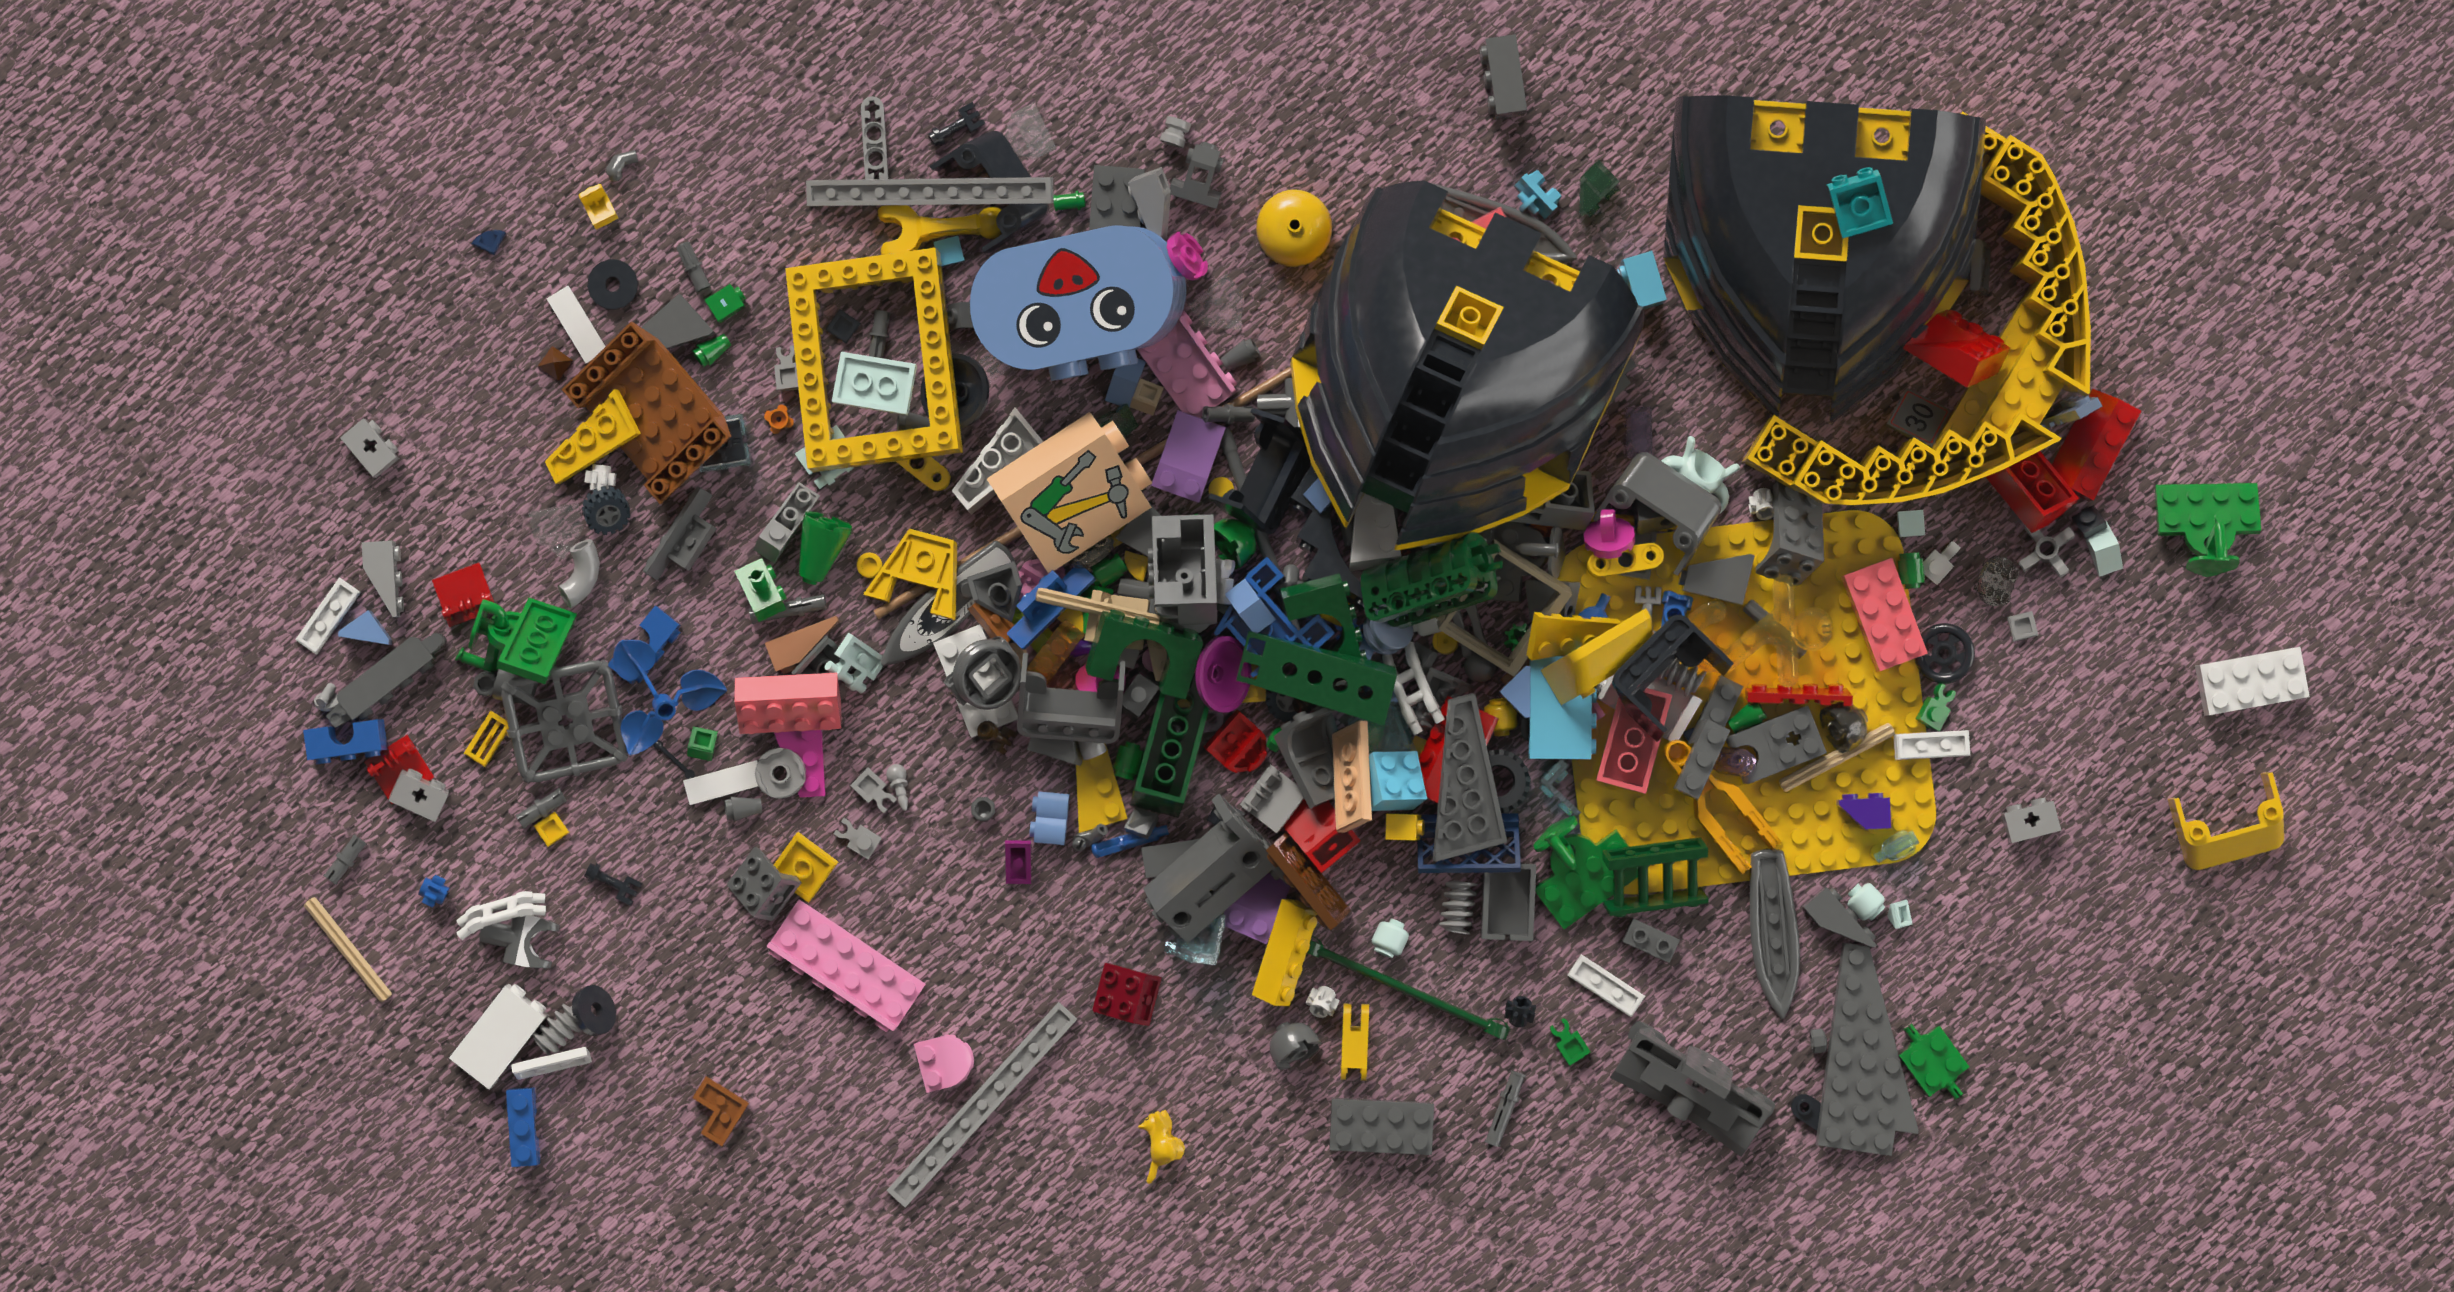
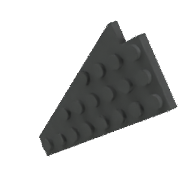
M1842 943L1815 1145L1892 1156L1895 1131L1918 1134L1919 1130L1870 947Z

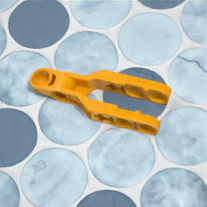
M1672 740L1665 746L1664 756L1679 776L1691 748L1684 741ZM1710 773L1699 799H1693L1694 816L1734 867L1743 875L1752 866L1744 859L1741 851L1725 835L1726 832L1706 809L1703 796L1708 790L1712 788L1723 790L1769 849L1774 850L1782 842L1738 786L1715 779Z

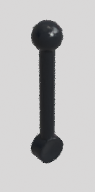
M657 740L653 744L656 750L663 752L685 773L687 779L695 777V772L691 769L688 770L663 746L662 741Z

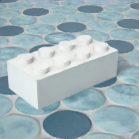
M980 624L933 643L946 676L953 672L958 656L967 646L976 641L987 639L985 631ZM989 660L973 674V677L982 689L985 690L1002 674ZM1012 699L1005 705L991 710L979 709L969 703L963 706L957 701L971 738L978 736L977 728L984 721H992L998 728L1018 720V714Z
M2300 647L2195 666L2204 716L2310 697Z

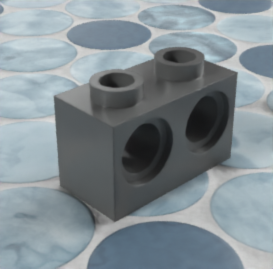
M1631 918L1621 941L1670 963L1680 939Z

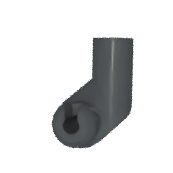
M636 150L613 156L606 167V174L611 181L616 182L622 178L621 171L625 165L639 162Z
M1286 565L1283 570L1285 575L1283 580L1272 587L1278 597L1282 595L1280 589L1297 585L1300 571L1295 565Z
M1098 824L1090 831L1077 833L1072 839L1073 849L1083 851L1086 847H1091L1108 833L1107 827L1103 824Z

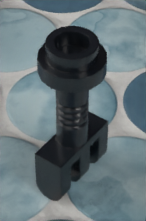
M973 102L958 109L957 112L961 118L940 130L936 127L931 129L928 137L934 147L945 145V138L964 127H967L969 132L972 133L986 124L983 119L975 124L972 120L980 116L978 111L970 115L967 113V111L975 107Z
M590 863L584 874V877L588 878L587 881L592 883L596 879L610 887L612 886V888L619 891L616 899L632 906L634 901L625 897V895L629 893L636 897L638 892L631 889L630 886L633 884L641 888L643 883L628 875L624 882L600 871V864L596 863L594 865Z

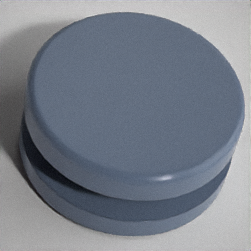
M1379 607L1375 614L1378 615V611L1384 609V607ZM1366 617L1363 624V633L1366 642L1374 651L1383 655H1391L1410 643L1413 636V626L1399 629L1390 626L1387 621L1379 623Z

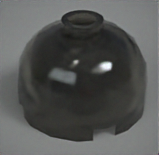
M1839 701L1820 710L1819 717L1822 729L1827 727L1830 734L1826 737L1838 752L1848 753L1863 743L1867 735L1868 717L1862 709H1859L1854 704L1853 706H1844V702Z

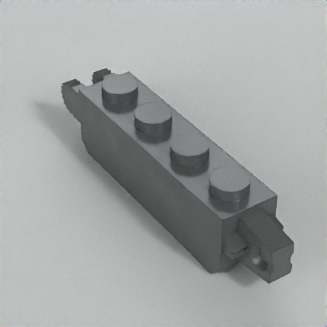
M434 633L424 640L416 637L408 638L338 692L337 701L339 703L326 715L328 720L335 728H338L350 720L360 719L363 721L373 714L372 708L378 703L382 706L394 697L392 692L399 687L401 690L407 688L414 682L412 677L418 672L423 675L434 667L432 662L437 659L434 654L446 645L445 636L440 633Z

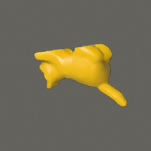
M1166 1110L1161 1111V1113L1157 1111L1155 1114H1149L1144 1122L1138 1126L1139 1129L1146 1130L1151 1138L1150 1152L1152 1162L1146 1180L1147 1184H1151L1156 1178L1159 1166L1168 1164L1173 1160H1179L1184 1155V1143L1180 1138L1178 1139L1171 1135L1172 1121Z

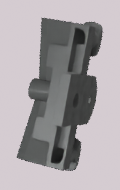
M1636 1022L1628 1033V1038L1632 1041L1610 1078L1668 1106V1112L1682 1121H1686L1688 1118L1742 1157L1765 1120L1773 1113L1775 1103L1751 1087L1743 1090L1734 1083H1731L1733 1071L1708 1052L1689 1046L1683 1054L1668 1045L1666 1037L1658 1030L1644 1022Z

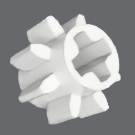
M592 464V471L586 470L584 482L590 483V490L597 488L599 491L602 486L608 489L609 485L615 486L616 474L611 473V466Z
M1761 488L1756 490L1753 496H1749L1750 514L1756 513L1758 519L1768 520L1774 517L1773 495L1770 489Z
M1321 986L1318 990L1312 988L1306 1004L1310 1005L1309 1010L1314 1016L1324 1018L1327 1014L1333 1016L1339 1000L1335 998L1334 990L1327 986Z

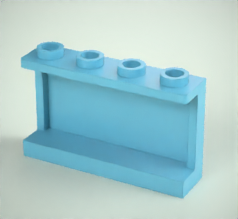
M1554 656L1532 661L1529 659V666H1531L1529 759H1591V754H1596V739H1592V729H1596V713H1592V703H1596L1597 689L1595 688L1596 692L1584 699L1579 695L1561 705L1541 672V669L1564 656Z

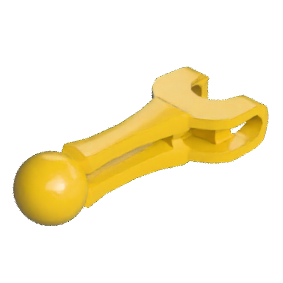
M908 205L881 206L878 209L879 219L884 223H896L903 228L902 234L898 239L885 242L882 245L881 255L918 250L923 242L952 235H982L987 239H995L1002 235L996 223L997 215L1001 209L988 207L979 214L965 217L928 218L918 216Z

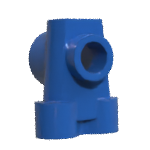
M1664 591L1661 601L1664 604L1661 627L1668 621V617L1674 615L1685 616L1686 612L1691 610L1693 598L1687 595H1679L1672 591Z

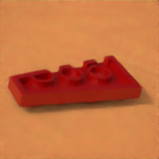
M1752 684V688H1745V699L1747 702L1783 703V699H1788L1789 703L1806 704L1809 703L1810 699L1814 700L1815 703H1820V705H1832L1837 700L1844 701V706H1853V696L1847 688H1843V684H1829L1828 688H1818L1817 684H1803V688H1793L1791 684H1778L1777 688H1767L1766 684Z

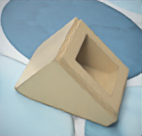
M1140 378L1130 407L1153 416L1164 387Z

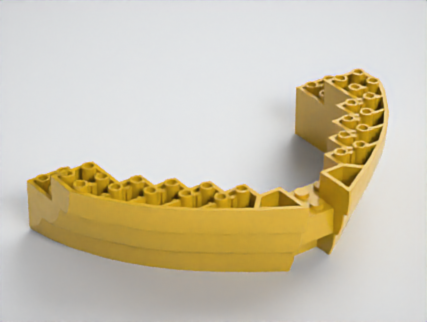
M1986 126L1980 194L2014 215L2001 237L2022 249L2009 271L2031 285L1998 336L2004 340V344L2011 347L1999 373L1966 388L1945 422L1933 447L1930 448L1913 437L1903 442L1895 455L1880 446H1876L1867 451L1859 464L1822 440L1819 442L1815 441L1773 415L1763 426L1742 460L1743 463L1823 504L1862 505L1896 503L1950 491L2001 471L2062 439L2041 426L2040 423L2061 389L2072 393H2079L2083 396L2089 395L2091 325L2085 263L2075 223L2057 180L2041 153L2012 135L2005 138Z

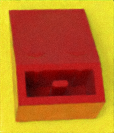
M1304 798L1283 826L1321 873L1361 841L1352 830L1345 833L1337 832L1335 809L1329 802L1310 809Z

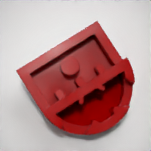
M1236 709L1204 745V748L1230 771L1235 773L1251 772L1258 768L1266 757L1267 739L1258 727Z

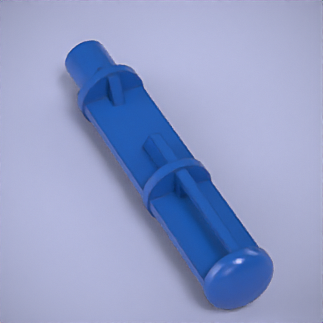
M1167 825L1155 826L1148 839L1129 833L1096 844L1094 843L1092 845V853L1095 858L1157 841L1160 837L1169 835Z

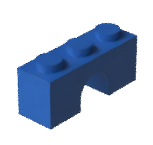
M656 605L640 624L649 634V645L655 652L656 664L665 653L662 648L667 642L672 644L681 632L678 629L681 625ZM612 658L608 666L616 672ZM640 674L635 680L628 682L630 684H634L636 681L641 683L643 677Z
M384 719L353 723V738L347 744H342L337 739L334 726L303 730L307 760H315L317 765L331 763L332 757L340 756L341 761L356 759L355 754L365 753V758L380 756L381 750H388Z
M535 1087L506 1090L511 1167L540 1164L539 1138H537L535 1115L537 1113Z

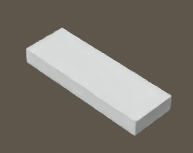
M566 286L548 297L547 301L581 357L588 364L606 346L569 286Z
M339 577L295 640L313 653L318 654L361 592Z
M1969 730L1895 734V760L1970 756Z
M758 761L683 780L689 804L693 805L758 787L755 778V769Z
M1582 954L1567 975L1630 1017L1633 1016L1645 997Z
M581 1047L511 1064L515 1077L521 1080L592 1062L588 1049Z

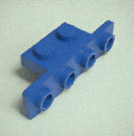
M1080 563L1073 567L1062 579L1052 570L1048 575L1042 577L1038 585L1030 593L1025 594L1016 605L1024 616L1007 632V635L1022 650H1025L1067 609L1036 601L1038 588L1080 596L1095 581V577Z

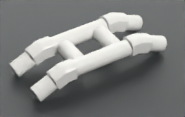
M1410 642L1404 647L1410 669L1398 674L1392 654L1383 655L1382 659L1384 664L1395 666L1397 678L1393 691L1407 725H1409L1412 733L1416 735L1423 730L1411 707L1414 704L1423 700L1436 724L1445 720L1424 675L1414 643ZM1415 678L1420 690L1407 697L1402 684Z
M522 891L510 897L483 905L472 906L464 915L456 920L461 927L457 931V935L461 940H464L470 934L483 929L485 926L519 916H545L546 906L532 904H544L545 894ZM507 908V910L493 914V912Z

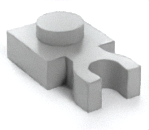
M794 345L790 346L791 352L788 356H783V349L781 347L776 348L777 357L781 361L780 365H774L776 389L778 392L799 389Z
M869 767L850 785L868 803L873 799L876 800L878 808L883 813L888 810L882 804L883 799L889 798L893 803L897 800L894 795L882 790L887 784Z
M843 818L841 822L847 825V832L842 834L836 830L834 835L839 838L849 839L850 842L847 847L869 860L882 838L862 825L856 830L849 820Z

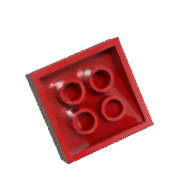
M1945 310L1936 314L1926 324L1929 328L1917 338L1909 340L1903 349L1968 388L1998 374L2011 347L2004 344V340L2000 337L1984 332L1980 325L1973 322L1969 323L1962 319L1960 313L1954 310Z

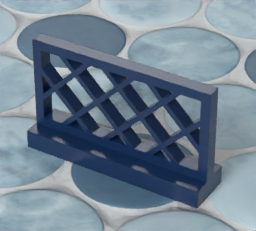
M1519 813L1501 814L1506 837H1514V840L1507 846L1504 843L1496 845L1501 849L1497 855H1492L1486 850L1488 848L1475 851L1470 856L1467 854L1459 855L1464 860L1461 864H1452L1449 861L1450 858H1447L1435 864L1423 865V860L1429 855L1433 856L1434 844L1429 846L1422 841V838H1435L1437 814H1417L1421 815V820H1424L1425 823L1424 835H1420V840H1417L1418 873L1521 872ZM1482 854L1489 861L1486 864H1478L1474 859ZM1508 854L1515 859V864H1504L1500 859Z

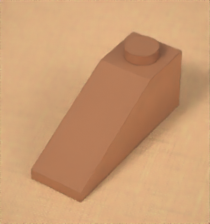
M838 616L766 642L765 645L775 672L782 671L783 675L792 672L796 665L800 664L839 622Z

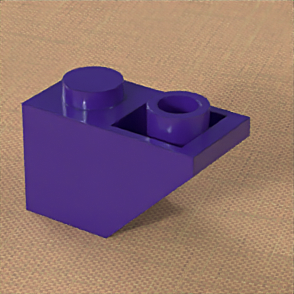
M1868 793V798L1858 799V794H1842V799L1836 800V805L1862 829L1891 828L1890 798H1883V793Z

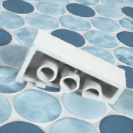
M1016 408L1012 410L1008 419L1000 426L995 436L984 447L980 456L952 490L971 515L996 495L987 478L1043 442Z
M1364 494L1354 513L1349 565L1351 572L1365 570L1401 557V551L1394 550L1398 534L1393 506L1367 494Z

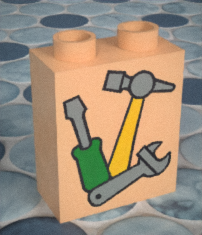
M1090 412L987 478L1048 574L1152 508L1141 491L1152 484L1149 476L1137 458L1124 464L1118 453L1129 447L1125 438L1113 421L1101 428Z

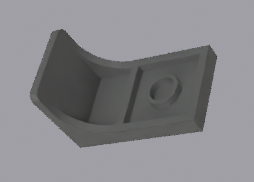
M1777 481L1773 485V540L1767 555L1756 566V573L1766 578L1797 586L1824 562L1822 503Z
M1322 706L1312 709V713L1308 714L1307 711H1303L1293 716L1294 720L1280 726L1281 731L1274 736L1310 809L1335 799L1333 750L1326 735L1327 718L1335 710Z

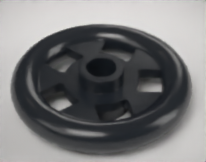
M1939 623L1930 626L1921 633L1925 646L1927 643L1934 645L1931 656L1922 655L1914 658L1918 670L1925 678L1939 684H1950L1959 681L1967 675L1975 659L1974 644L1967 632L1954 624ZM1948 633L1949 641L1938 642V634ZM1961 641L1965 652L1957 654L1954 643ZM1944 648L1949 651V656L1945 659L1940 656V651ZM1955 660H1958L1961 666L1952 672L1948 666L1954 663ZM1933 661L1942 666L1939 673L1929 667Z

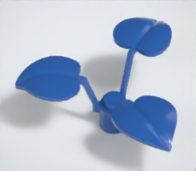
M622 640L618 642L614 649L613 663L619 676L627 681H633L641 674L654 696L652 701L654 711H650L647 715L644 711L636 710L627 714L622 720L620 730L629 755H635L648 749L661 737L664 729L662 720H669L675 715V706H678L680 696L687 708L699 711L711 706L721 695L727 692L725 685L714 674L705 670H692L681 677L680 684L682 689L677 691L672 700L667 694H658L644 672L650 670L655 663V652L649 644L640 640Z

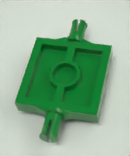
M1912 1023L1905 1027L1903 1030L1912 1042L1905 1051L1899 1054V1059L1926 1096L1930 1097L1938 1090L1947 1088L1954 1100L1959 1098L1963 1092H1961L1954 1081L1970 1066L1943 1029L1937 1026L1929 1033L1920 1035Z

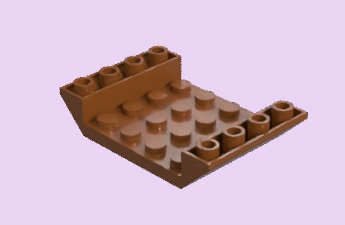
M630 322L562 389L578 409L586 407L591 414H593V411L599 404H603L609 398L608 395L614 389L620 391L641 433L620 446V448L648 479L644 486L659 504H662L731 437L722 412L660 340L634 322Z

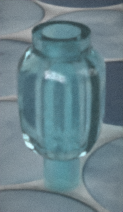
M1902 830L1885 840L1882 850L1873 855L1878 863L1885 859L1897 861L1912 854L1916 849V845L1920 842L1913 830L1909 832Z

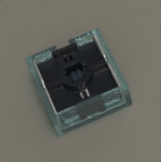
M743 414L725 416L731 437L699 467L701 473L752 465L749 444L744 443L743 436H747V430Z

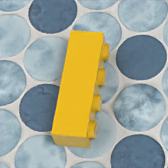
M1281 899L1252 992L1253 996L1274 1006H1290L1295 995L1298 978L1302 973V965L1306 953L1310 947L1312 933L1317 925L1315 917L1317 913L1311 906L1308 908L1303 902L1298 900Z

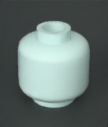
M1866 883L1862 887L1857 884L1848 893L1851 898L1847 905L1861 920L1869 918L1872 921L1885 908L1883 905L1885 901L1884 896L1870 883Z
M1390 919V922H1380L1372 938V944L1375 946L1374 951L1389 958H1393L1394 955H1401L1409 938L1408 932L1403 929L1405 925L1395 919Z

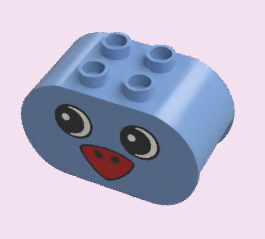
M1108 226L1007 248L992 255L981 266L973 282L970 295L971 319L981 343L998 360L1012 367L1026 370L1048 368L1051 381L1063 380L1089 374L1086 360L1098 358L1101 370L1137 364L1138 360L1135 350L1150 347L1161 341L1177 324L1186 301V280L1173 265L1168 255L1167 242L1162 237L1141 227Z

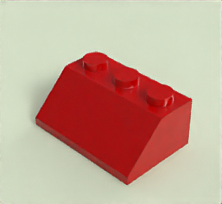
M2041 451L2001 471L1986 476L1988 481L2031 533L2050 525L2079 500V497Z

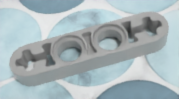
M871 96L864 99L861 104L865 179H875L874 173L869 174V169L875 171L884 169V173L879 172V179H889L884 105L879 98ZM872 101L876 106H880V109L875 111V119L881 118V123L869 122L866 124V119L871 120V114L865 108L870 106ZM878 127L881 130V137L875 141L870 140L867 137L868 129ZM873 152H879L883 156V161L878 166H873L869 163V156Z

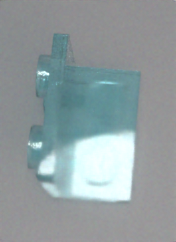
M1394 701L1390 702L1385 725L1355 716L1348 719L1349 726L1358 721H1367L1369 754L1372 752L1416 751L1400 705Z
M1557 759L1538 780L1542 784L1539 789L1549 798L1555 796L1560 801L1557 806L1569 816L1572 813L1578 816L1581 812L1551 785L1553 782L1559 784L1568 774L1566 768L1569 765L1562 759Z
M1220 914L1188 943L1184 939H1177L1176 943L1166 942L1164 952L1191 963L1216 965L1220 954V943L1225 929L1226 916Z

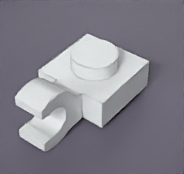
M1951 541L1941 554L1934 549L1923 561L1924 575L1934 584L1938 585L1954 567L1949 560L1961 547L1954 541Z
M1216 559L1217 603L1231 604L1225 593L1233 588L1234 579H1230L1229 575L1234 571L1235 561Z

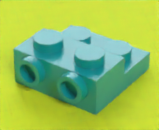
M1871 167L1863 168L1857 171V176L1847 178V175H1839L1832 179V183L1827 184L1842 238L1893 224L1878 169L1873 171Z

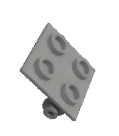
M1270 764L1240 805L1278 834L1304 800V796L1296 783Z

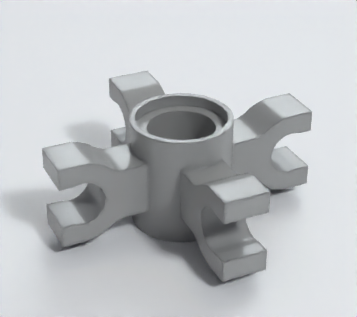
M2025 526L2026 532L2035 542L2036 547L2033 553L2019 561V566L2022 570L2026 572L2042 561L2049 562L2060 578L2069 573V569L2058 556V550L2062 545L2075 537L2071 528H2066L2056 537L2052 538L2044 537L2040 530L2031 533ZM2045 543L2051 544L2054 548L2053 554L2049 556L2043 555L2039 550L2040 546Z

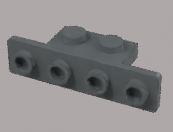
M697 486L694 492L689 495L687 503L675 517L674 523L667 534L662 537L656 551L647 560L646 566L643 569L644 573L658 580L671 560L690 571L717 529L699 517L712 497L710 493Z

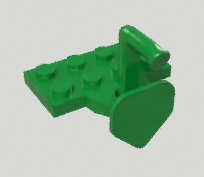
M2257 483L2170 484L2155 486L2158 536L2183 535L2188 548L2198 555L2188 560L2186 569L2204 577H2212L2237 569L2240 563L2239 557L2227 555L2235 541V534H2260L2261 532Z
M528 598L521 613L505 612L500 605L483 599L470 635L468 648L473 650L480 634L487 636L489 644L486 658L468 653L462 647L456 655L455 661L459 660L467 665L490 672L500 669L546 684L574 625L577 613L532 598ZM488 613L494 615L491 619L487 618Z
M1571 816L1550 825L1533 844L1536 852H1541L1549 846L1552 847L1550 866L1553 874L1536 885L1535 892L1563 929L1614 895L1613 870H1609L1602 860V850L1630 847L1617 829L1599 842L1594 843L1589 837L1581 834L1567 835L1578 824L1577 818ZM1638 867L1623 870L1624 887L1638 878Z

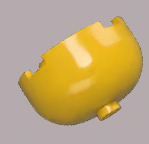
M1286 190L1277 193L1263 205L1259 212L1256 224L1258 242L1264 253L1278 264L1289 267L1307 265L1317 260L1330 243L1332 236L1330 213L1324 203L1309 192ZM1298 221L1300 226L1294 230L1290 227V223Z

